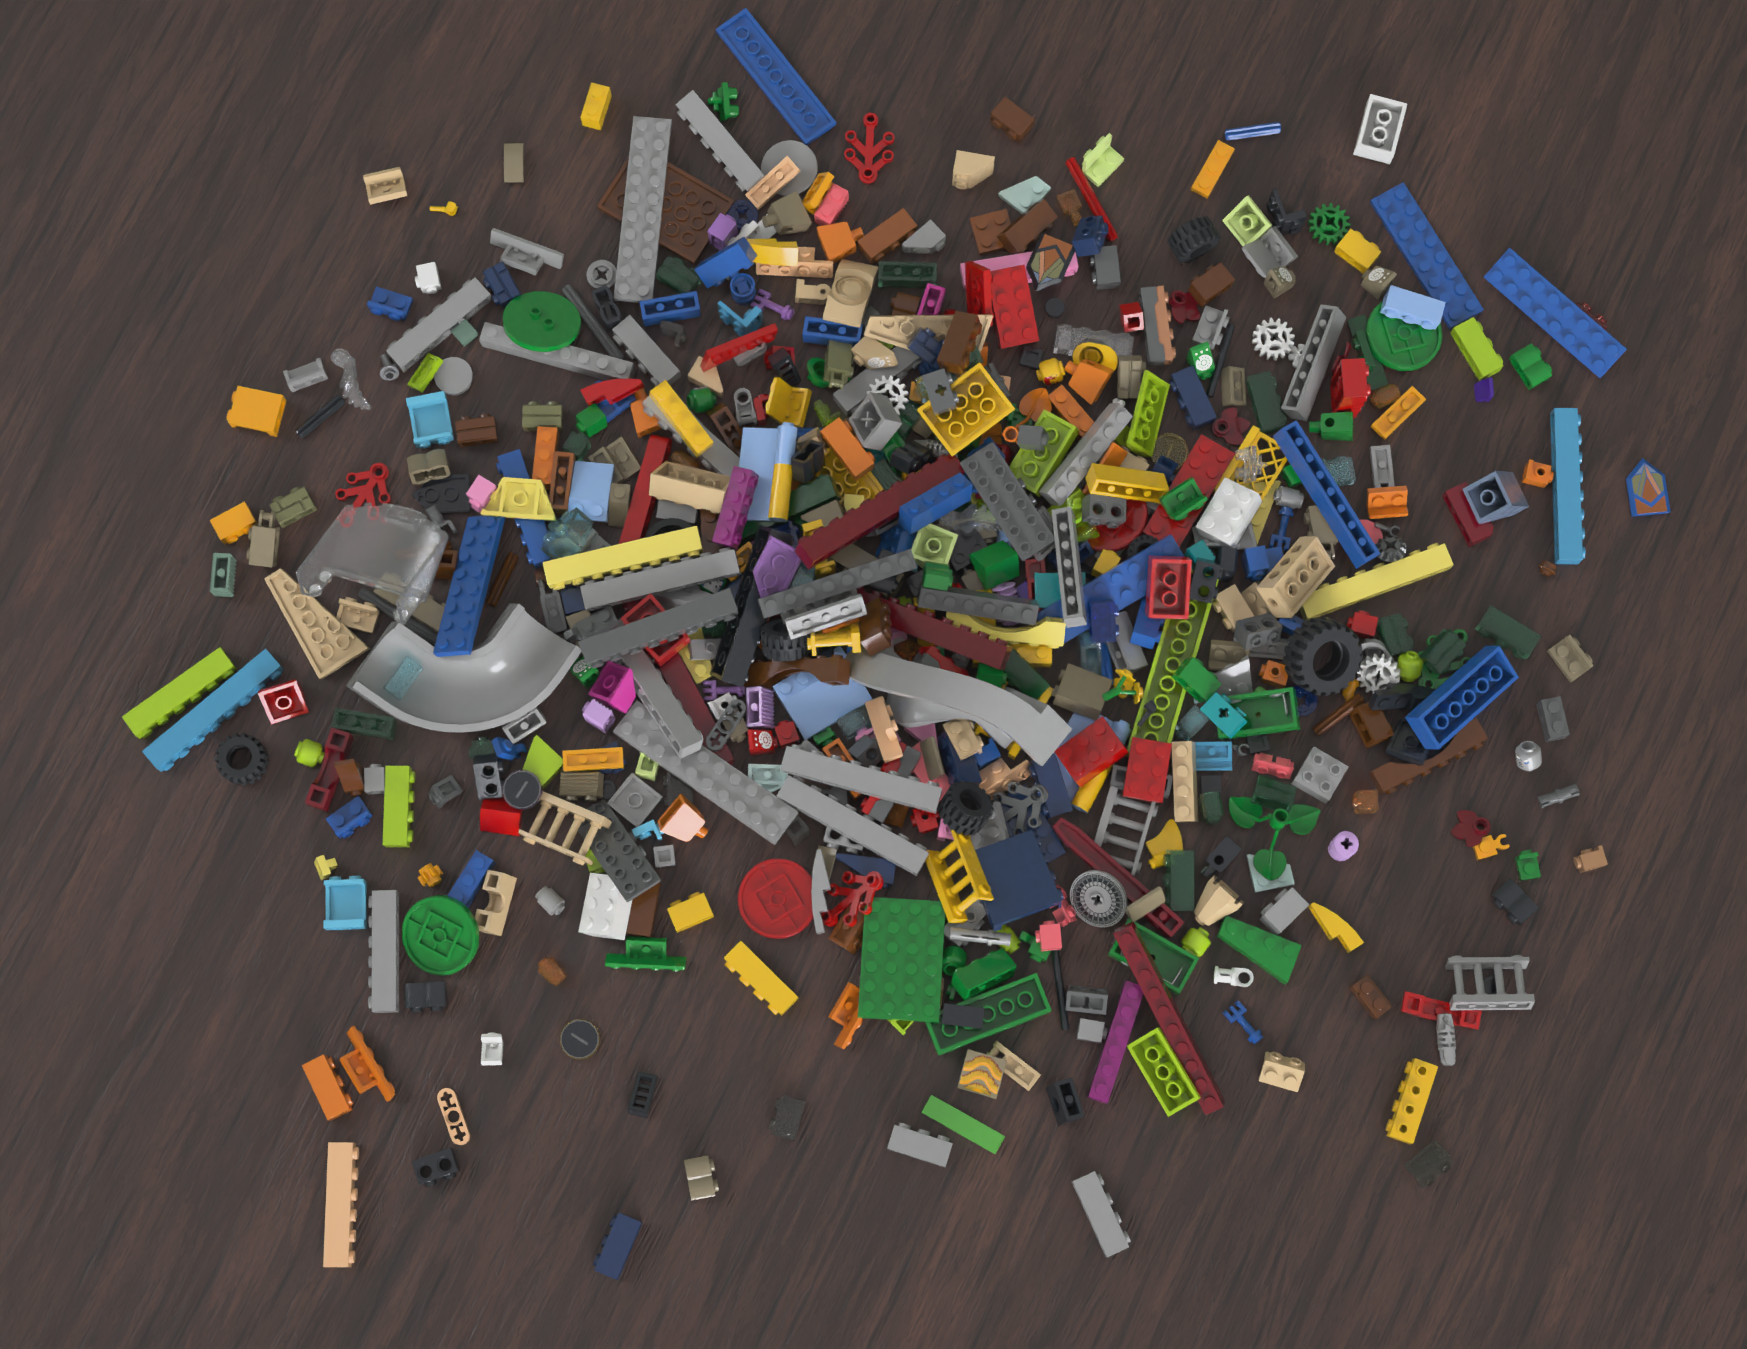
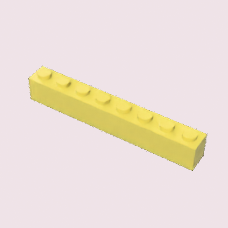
M693 526L543 562V567L549 588L559 590L571 583L573 585H580L584 583V580L592 579L597 581L609 574L618 576L623 574V571L630 570L635 572L642 570V567L647 565L656 567L660 566L661 562L664 561L677 562L680 561L681 557L685 556L698 557L704 551L698 527Z
M1438 543L1432 544L1427 547L1428 550L1422 552L1420 550L1409 553V557L1401 558L1387 565H1384V563L1377 564L1372 567L1373 570L1367 572L1365 569L1358 571L1351 578L1347 576L1341 577L1336 580L1337 583L1335 584L1325 583L1320 585L1318 590H1315L1300 607L1303 619L1310 621L1311 618L1321 617L1451 569L1454 564L1445 543L1442 545H1438Z

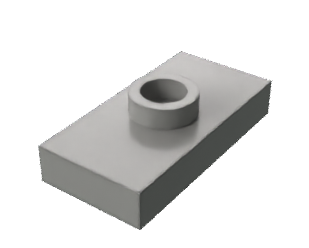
M721 639L690 640L691 642L688 644L690 660H714Z

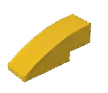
M747 239L757 254L753 262L797 266L798 246L796 242H777L776 239Z
M1316 903L1308 906L1329 940L1337 936L1347 953L1364 943L1357 932L1334 912Z

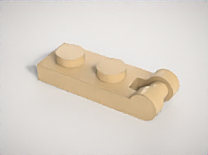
M995 1041L991 1051L986 1054L995 1057L999 1052L1004 1054L1005 1056L1002 1059L1007 1060L1004 1073L1029 1091L1041 1074L998 1041Z

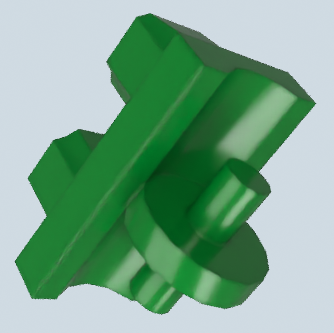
M722 82V87L718 88L717 92H712V97L707 99V105L712 106L714 112L719 111V122H725L728 118H735L739 114V106L730 105L729 100L735 101L737 99V88L728 87L727 82Z

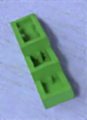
M933 1095L930 1096L921 1112L993 1154H996L1005 1138L1004 1135Z

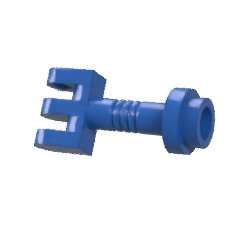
M1281 507V510L1278 512L1281 515L1278 535L1271 534L1269 548H1273L1274 541H1277V547L1285 543L1284 551L1287 552L1291 538L1285 537L1289 517H1294L1292 508Z
M1237 1000L1235 1005L1239 1008L1238 1011L1231 1005L1229 1010L1233 1013L1232 1016L1226 1010L1222 1013L1231 1024L1237 1020L1249 1034L1248 1041L1256 1044L1263 1038L1262 1031L1260 1029L1256 1031L1246 1021L1243 1014L1247 1010Z

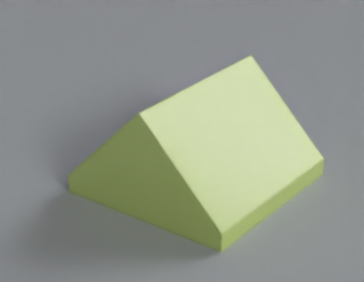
M1249 195L1222 220L1242 246L1260 239L1272 227V224Z
M928 524L918 530L911 548L915 563L922 569H924L925 561L948 564L958 535L933 524Z

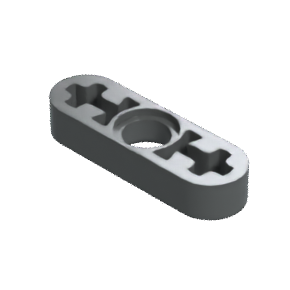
M739 699L732 700L707 736L706 744L711 751L717 752L724 747L744 717L746 706L743 701ZM741 705L742 712H736L734 718L737 719L736 721L730 716H726L727 713L733 714V706ZM724 720H729L732 723V727L728 731H724L720 727ZM718 729V731L721 734L726 735V737L723 738V736L721 735L718 740L720 745H714L713 747L711 746L712 742L710 740L712 738H717L719 734L716 732V730Z

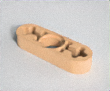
M444 1088L437 1095L438 1103L452 1141L455 1144L464 1145L470 1140V1132L455 1091ZM445 1092L452 1094L450 1098L451 1105L456 1104V1107H451L446 1111L445 1107H449L447 1101H442ZM451 1111L459 1113V1120L452 1123L449 1121L448 1115ZM463 1123V1126H459L460 1131L466 1133L463 1141L455 1138L458 1135L457 1128L452 1130L451 1126Z

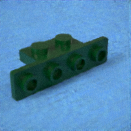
M1365 315L1348 319L1347 324L1352 336V345L1354 350L1357 351L1358 359L1365 358V365H1369V376H1366L1372 392L1386 388L1389 384L1382 363L1370 351L1365 336L1367 318Z

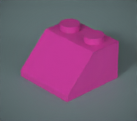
M607 661L588 695L607 707L627 713L636 697L632 669Z

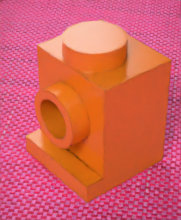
M1529 459L1525 464L1522 483L1545 488L1553 480L1554 472L1551 471L1552 466ZM1537 471L1543 472V475H1538Z

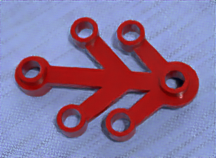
M867 113L863 117V125L866 128V147L856 138L855 131L849 130L845 133L846 142L851 143L863 155L865 165L856 157L855 150L852 148L845 150L844 158L859 170V179L863 183L871 184L876 181L877 172L884 165L893 161L894 154L891 150H885L882 158L872 165L873 158L886 146L893 144L895 137L892 132H886L883 135V139L873 147L874 129L878 126V117L874 113ZM869 117L874 118V121L869 122L867 119ZM851 134L854 135V138L849 139L847 136ZM891 136L892 140L887 141L885 138ZM850 152L853 153V156L848 157L846 154ZM886 154H890L892 157L890 159H886L884 156ZM869 171L872 174L870 176H866L865 172Z
M379 462L373 464L368 471L348 473L346 480L350 485H356L359 480H369L366 485L348 489L340 488L335 492V496L339 501H345L348 497L358 495L350 509L340 513L338 516V522L343 528H350L354 525V516L365 500H367L369 519L371 521L379 520L380 512L376 508L373 488L376 484H378L380 492L378 497L380 503L388 505L391 502V497L387 493L385 483L389 475V469L385 464ZM378 470L383 471L382 475L380 476L376 475V472ZM351 476L356 477L355 481L353 482L349 481V478ZM340 492L345 493L344 497H338ZM383 496H388V500L385 502L381 499ZM372 512H377L375 518L371 517ZM350 518V522L345 524L344 519Z
M846 871L842 876L843 882L849 885L853 883L863 885L858 889L840 887L835 883L830 884L831 890L827 891L828 894L833 897L838 895L848 897L832 910L821 913L823 924L828 927L835 926L838 922V915L850 905V911L843 919L844 924L849 927L856 925L858 909L865 915L872 912L875 891L880 890L884 883L882 875L872 871L867 876H860ZM866 893L865 901L860 903L862 895Z

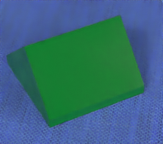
M1003 540L969 554L985 591L1019 576L1018 554Z

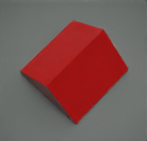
M296 679L258 691L271 724L309 713L302 685Z
M504 794L500 798L483 799L480 808V831L520 836L518 832L521 830L524 808L511 806L506 801Z

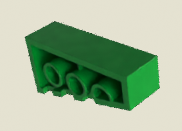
M1229 916L1223 918L1216 936L1284 985L1289 981L1302 946Z

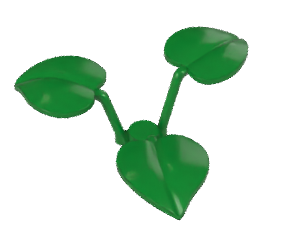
M1230 797L1229 799L1231 818L1240 827L1249 829L1254 826L1255 821L1260 823L1270 819V826L1275 829L1270 850H1259L1254 856L1253 864L1257 872L1265 879L1270 881L1278 879L1286 868L1285 855L1280 851H1273L1280 829L1284 828L1285 824H1290V829L1294 833L1300 835L1308 834L1316 825L1320 809L1296 804L1287 807L1285 810L1276 809L1273 814L1269 813L1267 816L1259 818L1262 815V807L1255 799L1249 797Z

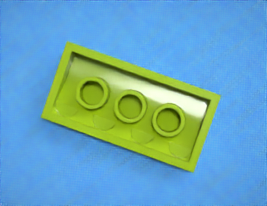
M1144 370L1127 439L1128 448L1134 454L1141 457L1153 456L1170 384L1148 370Z
M1045 409L1034 425L1042 426L1049 435L1048 444L1045 445L1044 451L1020 448L1009 466L1017 479L1021 477L1027 486L1025 490L1039 498L1041 496L1038 493L1039 490L1056 471L1080 432L1076 426Z

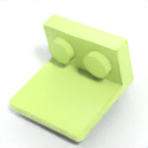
M1110 133L1106 137L1102 136L1097 141V146L1093 150L1089 149L1083 156L1082 171L1085 177L1097 187L1124 161V158L1110 146L1112 140Z

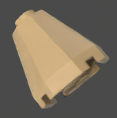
M1215 875L1207 882L1194 910L1196 915L1194 918L1202 926L1204 924L1209 926L1238 910L1244 903L1242 899L1239 902L1236 900L1239 896L1224 881H1215L1218 878Z

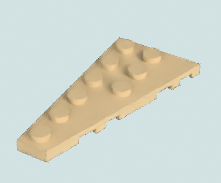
M993 314L978 315L982 324V330L980 335L976 337V346L974 351L970 353L967 369L977 365ZM954 315L869 316L864 336L908 349L907 344L920 327L924 330L928 327L936 333V339L939 341L945 340Z
M278 569L264 578L319 679H324L370 649L285 570Z

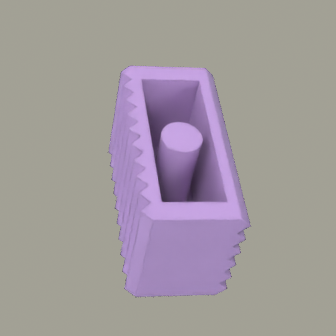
M761 686L746 688L747 728L765 730L775 727L773 725L775 722L773 721L774 691L772 689Z
M595 699L591 700V702L587 701L582 709L585 721L605 734L615 721L612 710L606 708L605 705L603 706L602 703L599 704Z

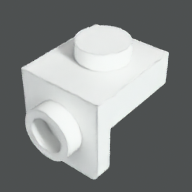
M494 1032L481 1034V1064L502 1065V1035Z

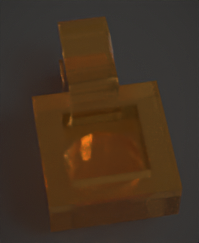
M1075 189L1057 195L1056 199L1063 214L1069 213L1073 225H1078L1081 219L1078 209H1081L1082 205Z

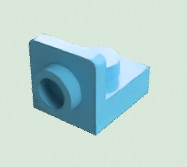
M654 820L632 829L636 839H646L654 831L658 840H663L661 835L664 833L661 832L658 823L655 824Z

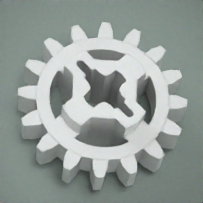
M1270 318L1269 323L1263 320L1262 326L1257 325V331H1254L1252 335L1255 337L1252 340V344H1257L1254 350L1261 351L1260 357L1264 354L1267 355L1266 360L1273 356L1274 361H1276L1278 355L1283 359L1285 353L1289 354L1291 351L1290 347L1294 345V342L1291 340L1294 339L1295 335L1290 334L1292 327L1286 328L1287 322L1280 324L1279 318L1276 322ZM1282 334L1285 335L1286 343L1285 340L1282 338Z
M891 375L889 380L882 376V381L876 378V385H869L872 391H867V395L870 392L885 396L889 393L894 397L889 398L892 405L898 403L894 407L898 415H900V408L906 409L903 403L909 402L905 398L909 392L903 391L906 386L905 384L899 385L901 381L899 378L894 381ZM885 385V388L880 391L878 390L881 386ZM894 386L899 389L900 395L894 393Z
M1375 653L1372 659L1366 656V660L1360 663L1361 667L1359 672H1357V680L1361 681L1360 687L1366 686L1365 692L1372 690L1374 693V690H1385L1388 684H1396L1400 681L1399 675L1401 670L1396 669L1397 662L1391 663L1392 657L1385 659V655L1382 654L1381 658H1379ZM1380 670V674H1381V675L1379 676V679H1377V676H1378L1377 674H1378V671Z

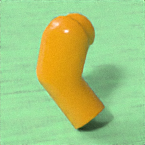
M1356 678L1353 682L1350 681L1348 683L1349 686L1342 691L1346 701L1354 696L1356 688L1359 687V681Z

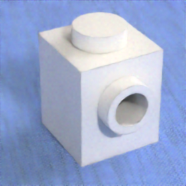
M435 262L416 266L418 276H415L417 288H421L422 292L427 294H434L438 290H442Z

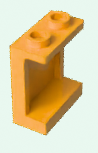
M237 386V390L232 394L233 405L232 409L228 410L227 421L234 428L240 426L264 431L270 436L277 437L287 400L280 394Z

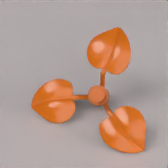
M1038 388L1027 393L1019 404V411L1027 417L1019 424H1016V426L1006 427L1003 433H1001L1002 426L998 422L982 434L979 446L989 436L996 444H1002L1001 437H1004L1008 442H1016L1017 444L1020 425H1024L1030 418L1037 422L1044 409L1051 413L1052 404L1047 389Z

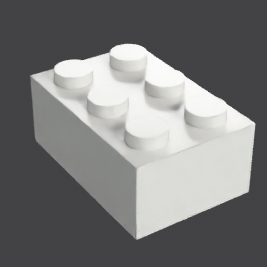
M1370 94L1353 155L1390 164L1395 154L1407 103Z
M1225 477L1196 525L1199 535L1223 547L1235 548L1262 503L1259 493Z
M590 873L578 932L594 937L625 940L632 900L629 902L625 901L608 875Z

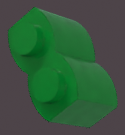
M1532 343L1509 357L1513 368L1520 375L1521 380L1529 391L1549 380L1552 376L1550 365L1542 360L1541 351L1538 347H1534Z
M925 561L922 575L923 588L947 591L948 587L951 588L953 570L949 569V564Z

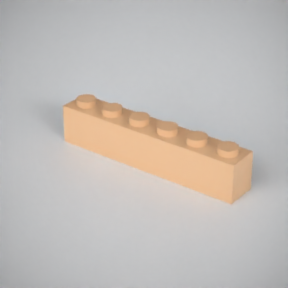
M328 1142L323 1267H351L352 1263L355 1262V1251H352V1242L356 1240V1230H353V1221L357 1219L354 1201H357L358 1196L357 1188H354L355 1180H358V1168H355V1161L359 1158V1147H356V1143Z

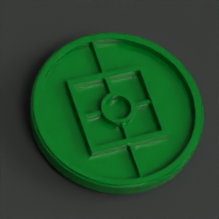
M535 291L522 294L510 301L503 313V328L506 335L515 344L532 351L550 352L562 349L571 344L577 338L580 331L581 318L575 305L563 296L551 292Z
M1382 302L1379 303L1369 315L1365 328V336L1370 351L1375 358L1385 366L1398 371H1414L1431 362L1438 353L1442 343L1441 324L1435 330L1424 329L1421 325L1409 324L1399 318H1389L1385 314L1380 313Z
M433 895L418 901L407 912L402 925V941L409 958L420 969L434 975H450L465 968L474 958L479 945V929L475 917L462 902L450 896Z

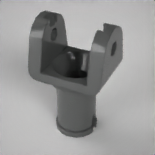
M436 504L425 510L434 524L432 532L439 543L442 542V539L436 529L448 523L453 533H458L451 520L443 518Z

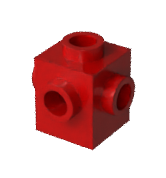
M917 808L912 810L913 815L910 816L913 827L917 826L919 835L938 830L937 820L940 819L938 810L936 814ZM922 816H927L928 819L924 820Z

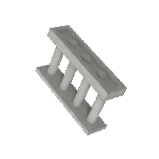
M855 588L782 612L780 615L783 624H786L789 637L792 640L867 615L862 595L857 594Z
M1110 786L1094 842L1100 847L1102 842H1109L1136 850L1134 862L1110 855L1122 867L1131 869L1130 874L1135 876V873L1139 874L1142 862H1139L1151 817H1156L1159 806L1155 805L1156 802H1151L1150 805L1121 797L1117 793L1118 788ZM1117 804L1148 813L1145 824L1116 816L1115 813L1111 812L1113 805L1117 806ZM1115 823L1141 831L1139 843L1109 834L1106 831L1107 825Z
M1514 955L1512 957L1452 956L1448 958L1445 968L1446 970H1454L1456 994L1452 995L1449 1003L1450 1010H1531L1535 1002L1534 994H1527L1525 992L1522 970L1526 969L1530 961L1529 957ZM1462 969H1474L1477 994L1467 995L1464 992ZM1482 969H1494L1496 994L1485 993ZM1502 969H1514L1516 994L1505 993Z

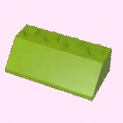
M1160 1027L1127 1045L1168 1117L1201 1098Z

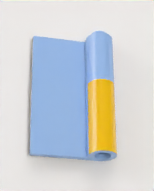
M783 422L782 425L778 426V429L743 427L739 467L750 469L759 475L747 521H788L793 476L791 458L795 454L798 430L797 427H794L793 423Z
M1073 712L1068 722L1072 730L1058 748L1095 722V720ZM1104 717L1123 745H1125L1132 732L1129 728L1130 724L1123 720L1113 722ZM1056 755L1072 807L1088 814L1113 765L1080 787Z

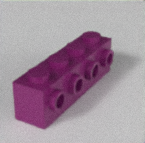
M733 467L712 542L720 547H730L738 551L759 475L750 469Z

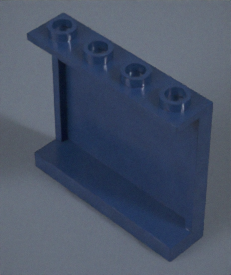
M1032 830L975 850L994 897L992 901L981 900L994 932L1001 930L1002 925L1055 905L1061 908L1062 900L1064 899L1063 893L1060 888L1057 889L1054 883L1056 882L1055 874L1052 870L1049 871L1047 866L1049 864L1048 858L1045 853L1041 852L1039 837L1037 835L1034 836Z

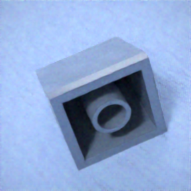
M1494 471L1463 488V492L1479 524L1513 516L1529 507L1513 472Z

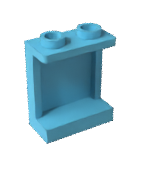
M444 391L406 398L414 436L413 441L416 448L426 449L433 444L446 445L454 440L447 396Z
M334 876L329 877V880H324L326 888V920H323V928L327 931L367 929V881L361 879V876H349V879L341 880V877Z

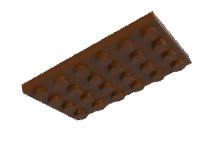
M629 157L597 205L598 210L621 223ZM668 162L659 245L695 265L709 244L707 231L720 213L725 216L729 213L735 201Z

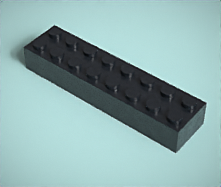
M759 525L734 600L739 614L735 615L736 618L727 621L709 674L722 681L741 687L749 678L748 670L750 664L755 660L754 652L756 646L761 642V628L768 621V617L763 618L757 600L761 597L753 574L754 567L770 536L793 546L792 535Z

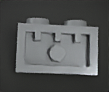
M1205 306L1192 342L1199 345L1208 341L1212 350H1214L1215 344L1220 345L1223 337L1220 331L1222 327L1226 328L1230 318L1227 316L1228 310L1225 309L1223 312Z

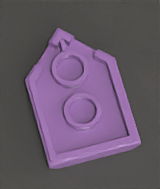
M773 536L769 537L753 570L761 598L788 589L802 561L795 552L796 548Z

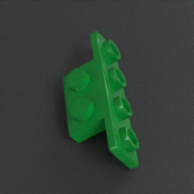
M627 936L626 954H606L605 966L611 968L628 967L631 969L650 968L652 970L670 969L672 971L685 970L687 957L667 956V938Z

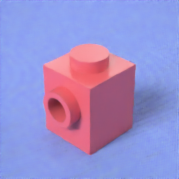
M1044 921L1043 925H1039V930L1035 931L1036 943L1040 942V950H1061L1060 924H1055V921Z

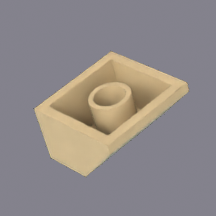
M957 150L952 185L958 189L974 187L993 174L995 157Z

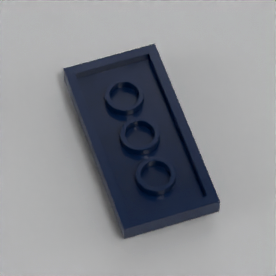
M1009 793L1006 795L1020 800L1028 797L1020 793ZM1002 803L1003 814L1014 806ZM1031 804L1027 808L1024 827H1026L1027 831L1032 830L1034 836L1037 835L1041 843L1039 848L1042 853L1046 854L1050 863L1064 855L1066 851L1041 810L1039 814L1042 820L1041 825L1036 828L1029 826L1028 819L1031 817L1033 805ZM1018 814L1006 822L1009 837L1014 836L1013 830L1016 827ZM1034 818V819H1033V823L1036 825V824H1037V821H1036V819ZM1018 829V833L1021 834L1022 830Z

